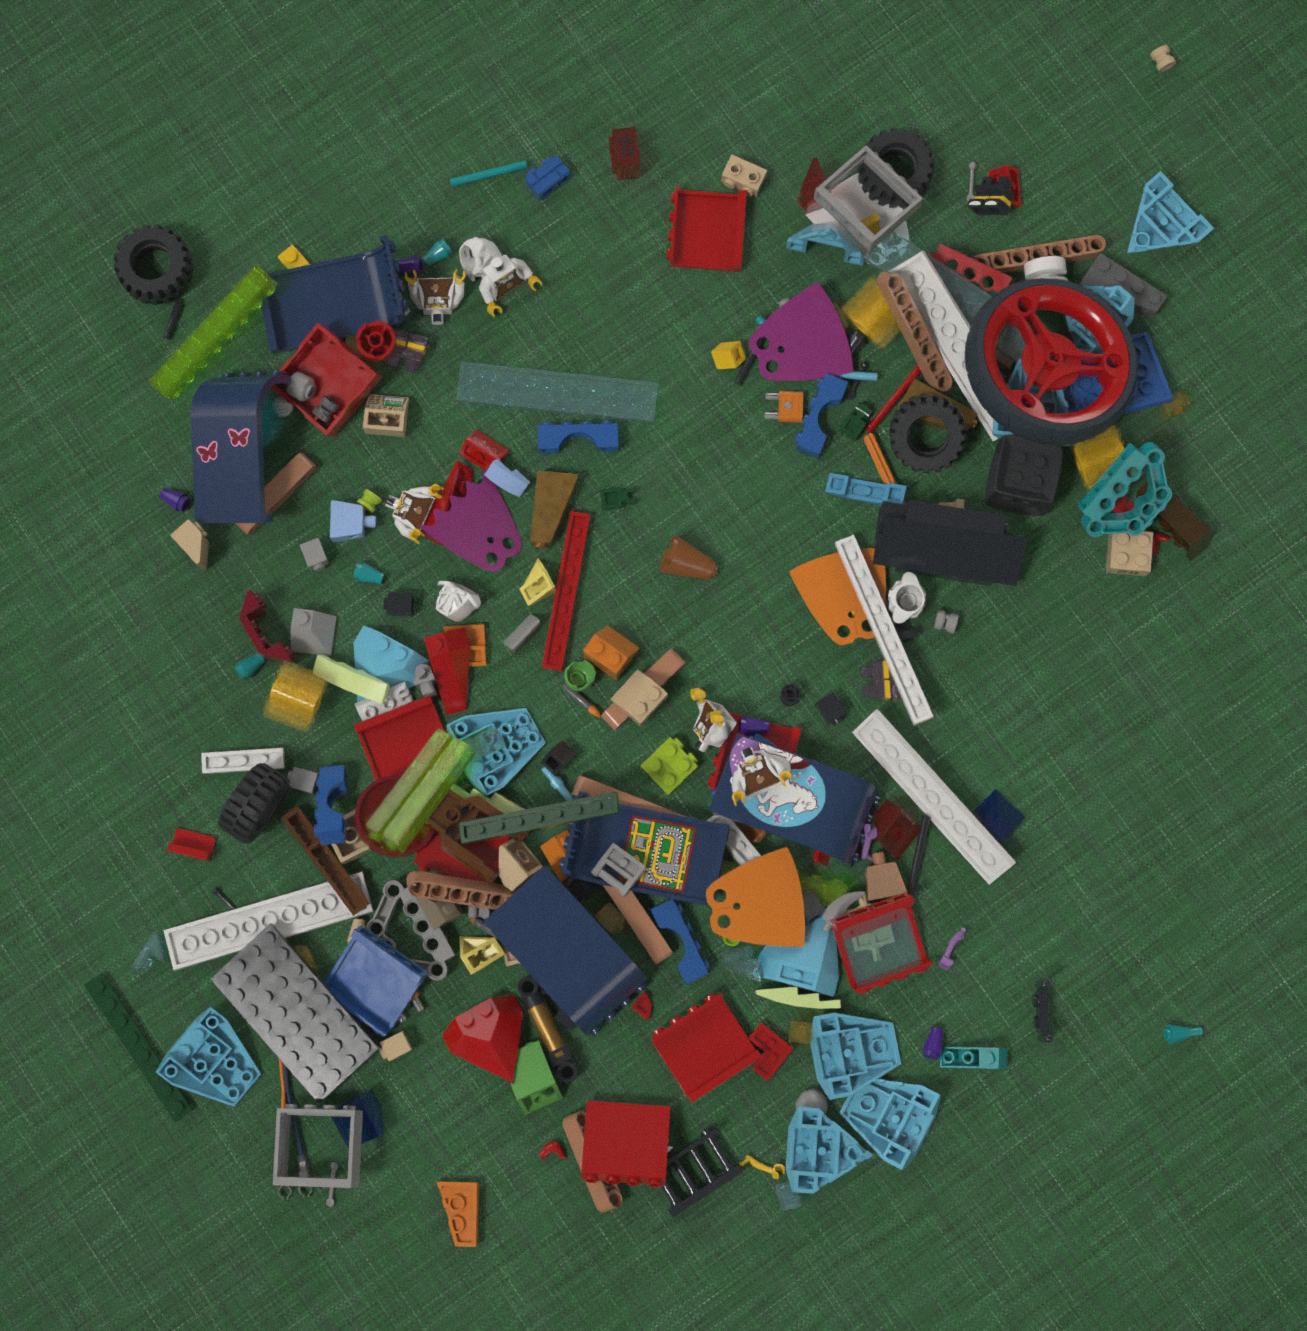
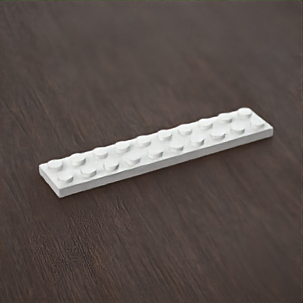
M922 250L889 272L899 274L902 277L944 363L974 412L977 413L979 420L992 441H995L999 438L992 435L993 418L982 407L974 394L965 367V345L968 332H970V325L925 251Z
M878 709L852 732L989 885L1016 863Z
M363 872L349 876L370 904L354 916L329 882L163 930L173 970L176 971L240 952L270 923L287 938L374 912Z

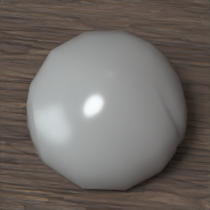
M816 1089L805 1090L796 1100L795 1109L797 1107L819 1108L825 1114L828 1108L827 1098L821 1091Z

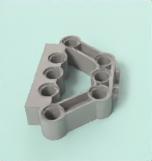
M395 880L388 881L383 887L384 895L374 917L367 923L366 928L372 932L373 925L380 923L382 925V932L377 936L385 942L390 941L392 947L397 950L396 942L389 938L386 933L399 900L402 899L404 913L413 919L414 931L422 936L425 951L432 954L435 959L433 962L410 960L428 972L427 977L435 981L444 980L449 972L446 961L456 956L441 927L433 930L417 899L409 893L408 887L405 888L400 882ZM392 886L399 887V894L395 897H391L389 894V889ZM412 903H416L419 907L416 914L408 912V907ZM421 921H426L429 925L425 932L418 930V924ZM431 939L438 941V947L435 950L428 948V942ZM435 965L443 967V973L440 976H434L432 972Z

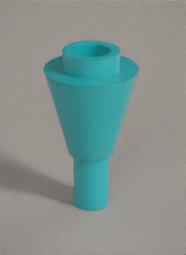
M1167 1024L1166 1029L1163 1030L1164 1039L1170 1045L1190 1038V1036L1203 1034L1201 1027L1188 1028Z

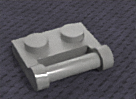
M612 843L591 874L602 878L617 889L619 894L625 898L647 868L619 846ZM606 864L628 880L625 885L603 870Z

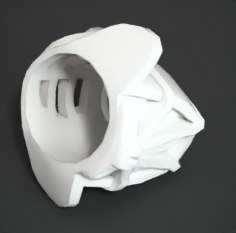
M478 237L465 241L459 250L461 265L472 282L475 281L477 276L483 277V269L491 264L493 258L502 257L499 249L492 241Z
M911 572L904 573L901 581H896L889 590L886 605L889 611L893 612L892 620L895 623H903L908 618H916L926 605V592L920 586L916 575Z
M450 581L438 582L437 585L444 587L439 592L436 610L445 617L459 622L467 618L481 605L479 595L469 588Z

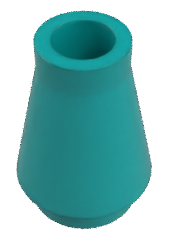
M444 239L440 242L438 240L426 255L423 256V259L430 267L432 264L450 257L449 254L453 251Z
M358 562L353 578L361 582L381 584L384 573L379 572L364 562L363 564Z
M257 652L255 655L237 662L234 669L242 680L249 679L265 660Z

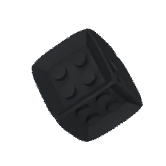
M1017 435L1002 436L996 445L991 461L985 493V504L999 510L1022 515H1046L1052 507L1057 491L1063 448L1059 445L1029 441Z

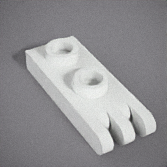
M402 682L389 688L384 704L367 698L355 703L362 721L412 702L413 698L409 695V689H406V683Z

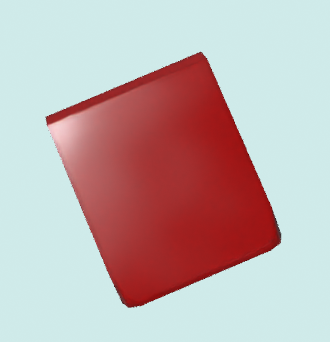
M815 850L812 862L827 866L830 856Z

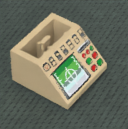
M369 394L364 412L363 429L365 434L405 437L409 398Z

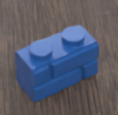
M557 155L552 158L551 156L547 157L539 168H532L526 174L525 183L539 201L571 178L570 171Z

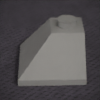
M294 608L291 623L292 651L331 656L337 617L314 610Z

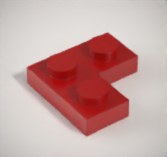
M760 1023L748 1039L764 1052L761 1055L762 1057L751 1068L768 1081L793 1048L763 1023Z

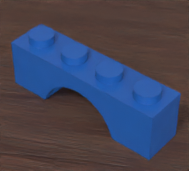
M825 374L824 379H819L816 387L819 392L817 397H812L809 407L812 408L809 415L805 414L801 424L805 427L802 433L798 432L794 442L797 444L796 451L817 459L819 458L827 436L818 425V415L829 406L840 405L847 388V381L829 374Z
M585 421L582 424L563 422L562 425L545 422L542 425H538L539 454L559 453L563 444L575 437H583L594 443L598 452H618V423L613 421H603L602 424H594L591 421Z
M344 765L320 768V775L316 778L319 792H316L318 808L315 809L317 825H314L315 837L319 838L321 845L345 843V820L342 813L335 812L331 808L338 798L348 794V775Z
M671 899L652 908L651 912L659 929L675 931L684 942L685 954L677 967L685 984L687 985L708 975L707 970L710 969V966L705 957L702 959L698 951L701 950L697 939L692 940L689 932L692 931L688 920L683 921L681 917L683 909L679 901L675 903Z

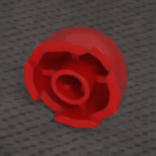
M379 320L368 324L365 323L356 335L357 347L360 353L366 359L373 362H381L390 358L397 345L396 335L392 327L386 322Z

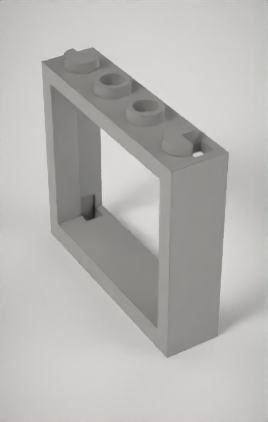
M867 145L817 187L814 194V199L869 252L916 212L923 200L918 191L912 189L907 184L904 177L896 174L891 165L880 159L877 152H873ZM863 163L909 204L907 208L876 235L830 193L831 190Z
M285 1104V1108H277L273 1185L359 1188L363 1111L356 1110V1106H343V1110H336V1106L324 1105L323 1109H317V1105H304V1109H297L296 1104ZM291 1115L351 1117L348 1179L288 1177Z

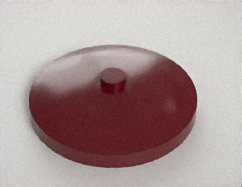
M399 775L380 778L371 783L358 799L355 809L357 832L362 841L371 850L380 855L394 858L412 855L425 847L435 832L433 828L423 822L424 817L434 806L435 800L429 790L417 780Z

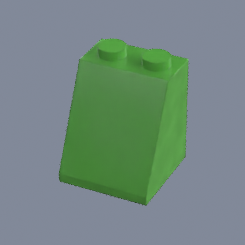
M539 1040L525 1044L524 1047L518 1050L517 1063L514 1069V1084H510L524 1114L527 1115L563 1099V1096Z

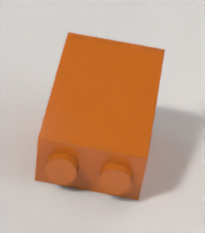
M607 625L594 634L584 648L583 655L584 659L617 681L640 648Z

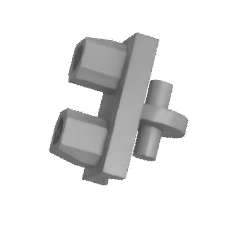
M420 664L414 672L416 679H413L415 686L421 690L422 695L425 697L429 695L431 697L437 696L435 688L437 682L432 669L426 664Z

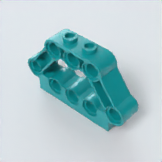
M1129 443L1077 506L1084 513L1081 518V525L1090 536L1098 537L1102 534L1129 533L1132 536L1139 535L1153 523L1158 513L1166 508L1167 503L1172 497V491L1167 485L1163 465L1165 455L1155 443H1144L1139 449ZM1155 452L1154 456L1149 458V455ZM1130 467H1133L1130 472H1127ZM1145 467L1148 482L1145 495L1136 498L1131 511L1108 513L1114 509L1117 498L1124 496L1128 492V485L1140 478L1142 469ZM1120 482L1118 487L1113 488L1116 483ZM1159 489H1162L1159 494H1156ZM1107 498L1104 503L1100 504L1101 500ZM1149 504L1148 508L1143 510V507ZM1133 520H1136L1133 525H1129ZM1097 521L1094 526L1090 527L1093 522Z

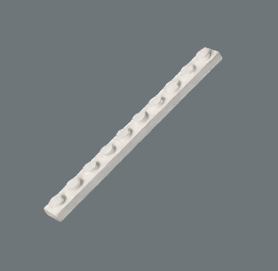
M852 535L836 541V549L913 725L932 719L933 714L855 536Z

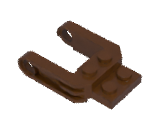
M447 787L424 817L423 822L439 833L441 849L485 881L489 883L494 882L498 873L493 872L483 864L484 862L458 844L461 841L459 823L476 820L477 815L486 818L504 813L480 796L464 799ZM528 832L509 836L519 842H523Z

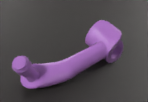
M865 824L862 859L867 858L873 861L872 856L868 855L871 840L877 836V830L875 827L871 830L870 825Z
M961 928L951 938L946 952L939 962L941 968L949 970L950 966H952L954 960L949 957L956 943L964 938L965 928Z

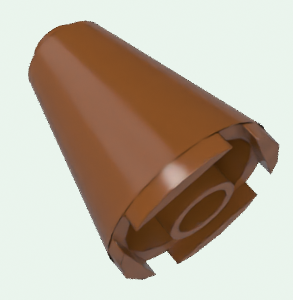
M673 535L669 541L672 546H669L668 549L666 548L662 557L660 572L709 580L710 577L714 578L718 568L715 566L716 562L679 536Z

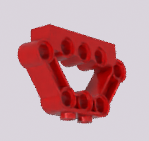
M942 244L939 245L935 254L925 252L927 256L932 258L936 271V266L939 264L949 274L958 273L966 282L979 283L980 287L985 291L994 290L1000 292V290L1009 286L1013 279L993 267L982 264L980 261L965 256L963 253ZM952 259L958 262V267L954 271H950L947 268L948 262ZM968 268H973L976 271V276L973 279H967L965 276ZM987 276H991L994 279V284L990 288H986L983 285V280ZM956 302L965 318L968 313L977 315L980 308L984 305L964 310L961 304Z

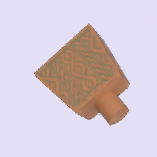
M884 852L872 854L874 866L865 868L867 902L907 893L896 863H886Z

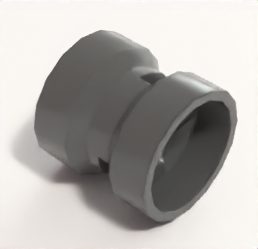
M323 396L319 406H315L312 412L322 421L329 423L332 419L331 415L337 412L340 407L330 398Z

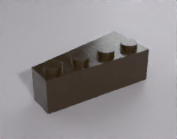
M1148 482L1136 492V498L1145 495ZM1159 489L1156 494H1159L1162 489ZM1172 494L1166 508L1159 512L1155 518L1159 519L1158 523L1165 533L1170 532L1172 534L1175 545L1178 548L1182 546L1188 552L1186 557L1189 561H1192L1208 547L1210 527L1206 522L1200 521L1190 507H1185L1177 494ZM1149 504L1145 505L1143 508L1147 509Z

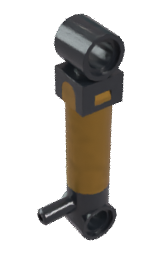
M523 977L519 981L517 988L547 1051L548 1057L553 1067L558 1066V1078L565 1083L572 1082L578 1076V1069L575 1064L569 1061L573 1057L545 1000L544 995L548 993L539 987L538 982L534 978ZM527 981H531L534 984V989L531 993L523 991V984ZM565 1066H570L573 1069V1076L571 1078L563 1077L562 1069Z

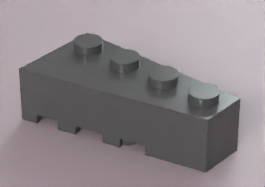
M1101 253L1079 284L1080 286H1122L1134 297V313L1151 319L1167 297Z

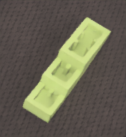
M317 655L312 674L315 675L316 673V676L320 678L324 676L326 681L380 704L385 703L389 684L364 670H356L343 662H336L325 655Z
M455 783L450 786V789L462 798L467 799L480 796L504 814L525 810L499 792H495L492 797H485L476 788H473L471 793H468Z
M797 986L755 990V994L793 1006L818 1009L841 1008L839 999L819 1001V993L798 994Z

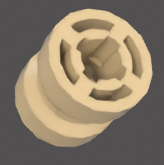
M1163 45L1150 54L1152 60L1157 61L1156 67L1159 72H1164L1177 63L1175 58L1169 54L1170 49L1168 45Z

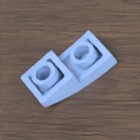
M498 459L492 462L484 474L493 483L518 497L522 496L531 483L516 469L511 472Z

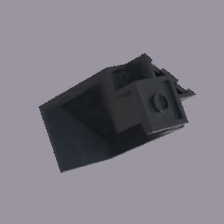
M911 500L908 501L907 505L883 501L878 514L873 564L895 567V572H911L914 575L990 586L993 582L1017 586L1028 539L1005 535L1009 526V522L1006 521V515Z

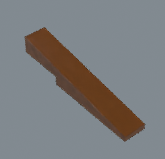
M296 806L281 817L352 915H356L370 904L329 847L321 845L319 838L315 837L314 827L300 808Z

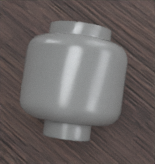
M296 372L291 376V383H285L288 395L299 401L311 399L316 391L314 380L301 372Z

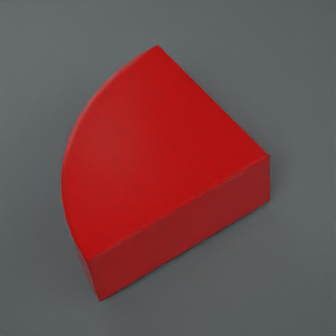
M643 991L631 1008L646 1020H648L651 1014V1001Z

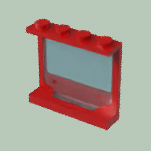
M905 892L830 919L850 987L856 993H867L872 987L886 986L891 980L905 979L908 977V974L924 972L927 970V967L933 965L932 961L926 957L911 908V904H914L912 895Z

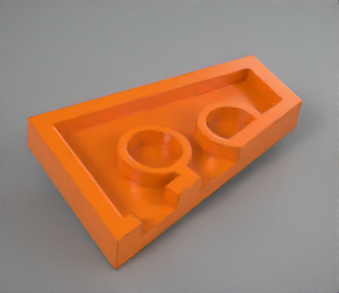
M438 1181V1189H440L442 1195V1203L446 1209L455 1246L477 1247L479 1182Z

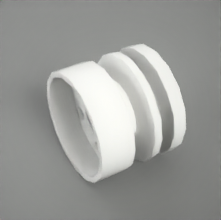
M1040 257L1024 264L1026 280L1049 278L1068 281L1066 277H1063L1067 273L1066 262L1063 257Z

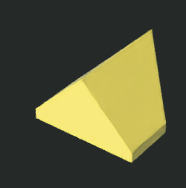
M538 558L524 585L519 588L528 606L556 592L547 570Z
M459 936L460 958L471 975L482 971L505 955L495 937Z

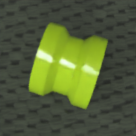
M365 489L363 497L359 498L357 503L364 506L365 510L373 513L375 506L380 504L382 499L370 490Z

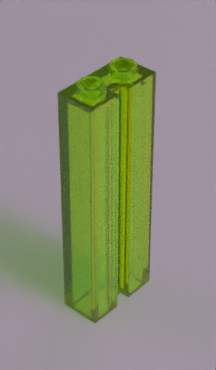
M438 728L365 825L370 832L369 836L377 842L382 840L393 851L397 849L404 852L475 756L471 746L459 739L452 738L450 734Z

